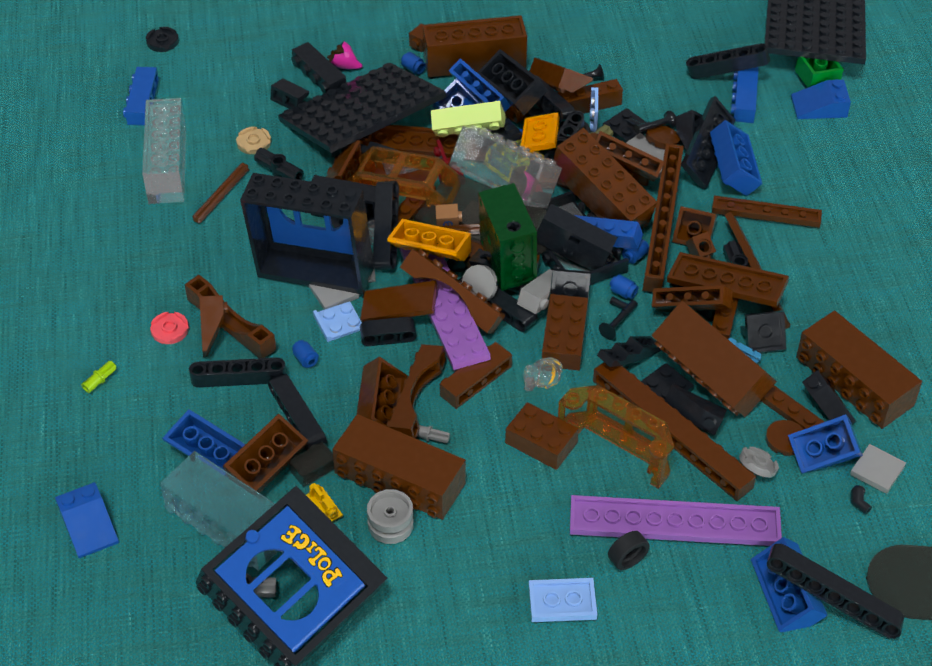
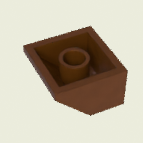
M680 206L672 242L686 245V241L691 237L707 231L712 239L718 215Z

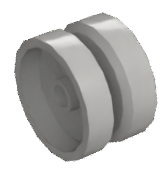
M386 489L377 492L371 497L367 504L368 529L371 536L385 544H396L410 536L413 530V504L404 492Z

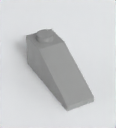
M551 269L547 270L521 288L517 304L534 314L545 310L549 304L548 297L553 271Z

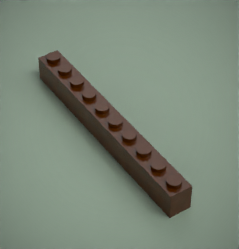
M666 143L663 158L665 162L661 171L642 291L653 292V288H662L684 146Z
M605 362L594 369V383L735 501L740 500L754 488L756 476L752 471L739 463L737 458L727 453L721 445L711 440L705 432L699 430L690 420L683 417L677 409L666 403L661 396L655 394L648 385H644L633 373L627 371L623 366L609 367Z

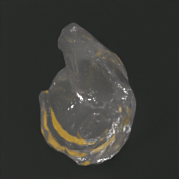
M548 357L538 359L534 364L527 365L523 371L524 389L532 391L535 386L549 389L556 385L561 377L562 363L558 359Z

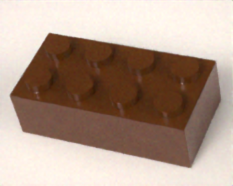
M550 294L542 348V367L553 368L551 361L547 359L551 358L556 368L580 371L588 298Z

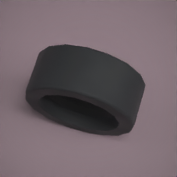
M631 531L618 538L612 544L608 551V558L617 569L626 570L638 564L646 556L650 545L639 531Z

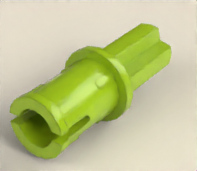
M108 361L98 371H93V375L81 384L82 388L87 393H91L99 384L105 382V379L116 370L117 366L112 361Z

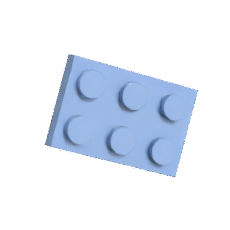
M593 578L529 580L532 622L597 620Z

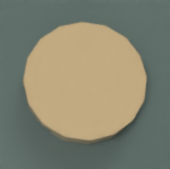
M245 128L239 132V136L236 138L238 149L246 154L255 155L260 147L267 150L271 145V136L264 128Z

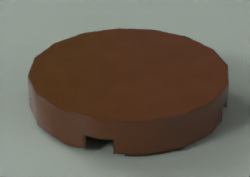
M661 125L651 128L646 132L647 141L649 143L652 141L655 143L654 146L665 149L666 143L679 145L680 137L677 132L667 126Z
M778 420L768 427L765 440L772 451L783 453L785 456L795 455L788 435L804 429L793 421Z

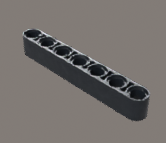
M778 543L771 547L767 567L772 572L885 637L891 639L900 637L904 623L902 612L784 544Z

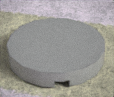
M485 265L471 266L464 273L462 282L466 281L473 287L471 290L475 293L480 292L488 298L486 301L493 298L497 291V276L491 268Z
M744 447L739 455L741 463L757 475L771 478L775 476L779 469L777 461L773 462L771 460L772 456L762 449L756 447H749L747 449V447Z

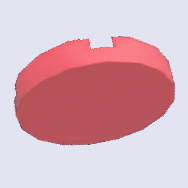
M163 312L152 320L150 327L151 335L154 340L162 344L177 343L188 334V320L179 312Z

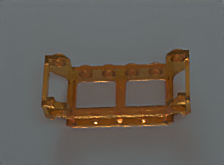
M372 146L358 158L360 163L358 170L346 180L376 186L377 182L397 181L399 184V196L426 200L427 207H431L432 204L435 206L452 204L460 188L458 173L439 157ZM377 162L394 165L389 175L374 173L377 169ZM403 166L430 171L425 181L397 177ZM439 174H441L442 182L445 185L453 187L447 201L433 188Z
M599 385L570 388L559 401L558 418L579 428L578 434L586 428L650 464L647 468V473H653L650 484L658 489L670 475L667 457L674 449L667 422ZM587 401V411L568 413L565 417V407L570 410H577ZM600 407L624 420L625 426L600 413L597 408ZM633 426L655 439L651 441L633 430Z

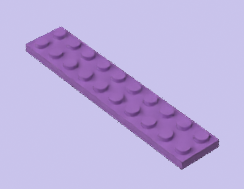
M399 248L400 253L403 259L405 260V258L411 250ZM429 254L428 258L432 261L436 259L444 265L442 268L447 272L450 270L444 257ZM412 277L414 283H420V282H426V281H433V280H435V279H416V278H413V277ZM436 280L438 285L434 314L428 315L442 346H444L453 370L491 360L488 348L462 297L449 285Z
M571 495L570 534L621 537L628 532L639 531L645 539L771 546L782 538L780 507Z

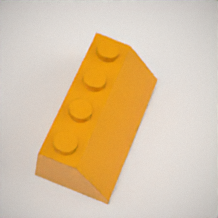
M401 219L387 238V242L395 247L405 250H419L421 248L428 254L456 261H465L471 252V233Z

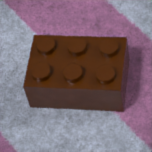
M527 402L506 427L505 443L557 470L578 443L579 428Z

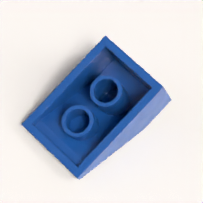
M456 78L444 90L447 97L434 103L433 108L437 110L480 104L482 102Z
M826 80L791 94L797 119L848 117L851 101L844 80Z
M847 415L788 435L802 474L863 456Z
M95 482L55 497L59 512L78 558L119 543Z

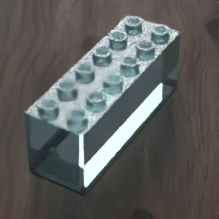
M196 451L189 455L160 483L165 509L171 514L175 513L185 524L194 526L200 534H206L216 545H222L223 547H227L275 504ZM268 550L261 552L252 558L248 566H253L260 570L278 551Z

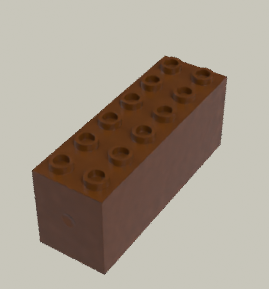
M522 15L423 25V57L428 77L451 75L449 72L450 68L460 58L474 71L478 72L500 49L526 68L527 33Z
M582 128L557 146L551 170L598 218L639 222L641 230L649 225L657 201L585 128Z
M684 301L678 304L651 335L657 340L654 343L656 346L668 354L672 360L678 363L681 368L694 377L698 383L737 416L740 413L746 417L777 382Z
M835 310L804 330L801 334L796 355L799 361L809 367L813 373L818 370L844 399L853 404L858 411L866 415L881 429L915 406L922 380Z
M359 414L355 416L332 449L334 471L339 477L352 480L356 484L368 487L376 493L386 489L404 492L410 498L413 509H418L431 517L441 520L444 519L466 484L465 459Z

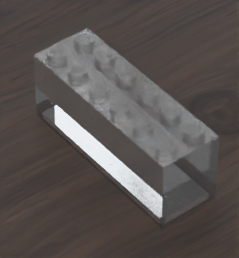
M181 98L146 100L142 174L148 204L184 202L186 125Z
M470 125V127L462 126L448 166L491 188L515 183L524 205L541 208L548 207L562 167L556 165V161L549 158L545 160L542 154L537 152L531 153L529 152L530 148L522 145L519 147L517 142L507 139L506 141L503 135L498 133L492 134V130L488 128H480L475 125Z

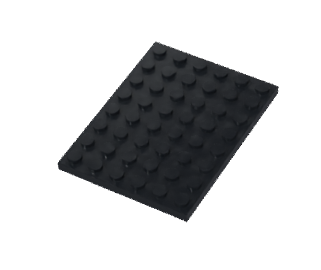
M768 0L764 40L768 53L865 65V0Z
M386 63L383 67L373 69L363 76L356 77L355 80L341 84V87L337 89H330L325 94L315 96L312 100L298 104V107L285 110L282 114L278 115V118L286 126L332 153L447 96L446 91L392 63Z

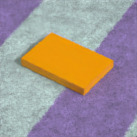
M557 112L524 119L520 146L522 154L556 148L560 119Z

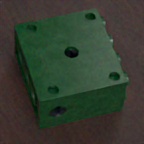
M515 183L478 192L480 242L484 251H489L492 257L487 258L497 276V282L501 291L530 283L537 278V231Z

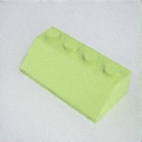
M500 101L431 110L432 130L435 136L446 137L449 134L462 135L465 132L471 131L481 132L485 129L497 130L500 127H504L506 114Z

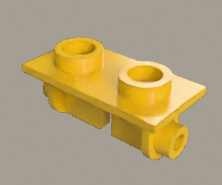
M316 483L309 486L310 490L306 496L332 522L343 516L323 487Z

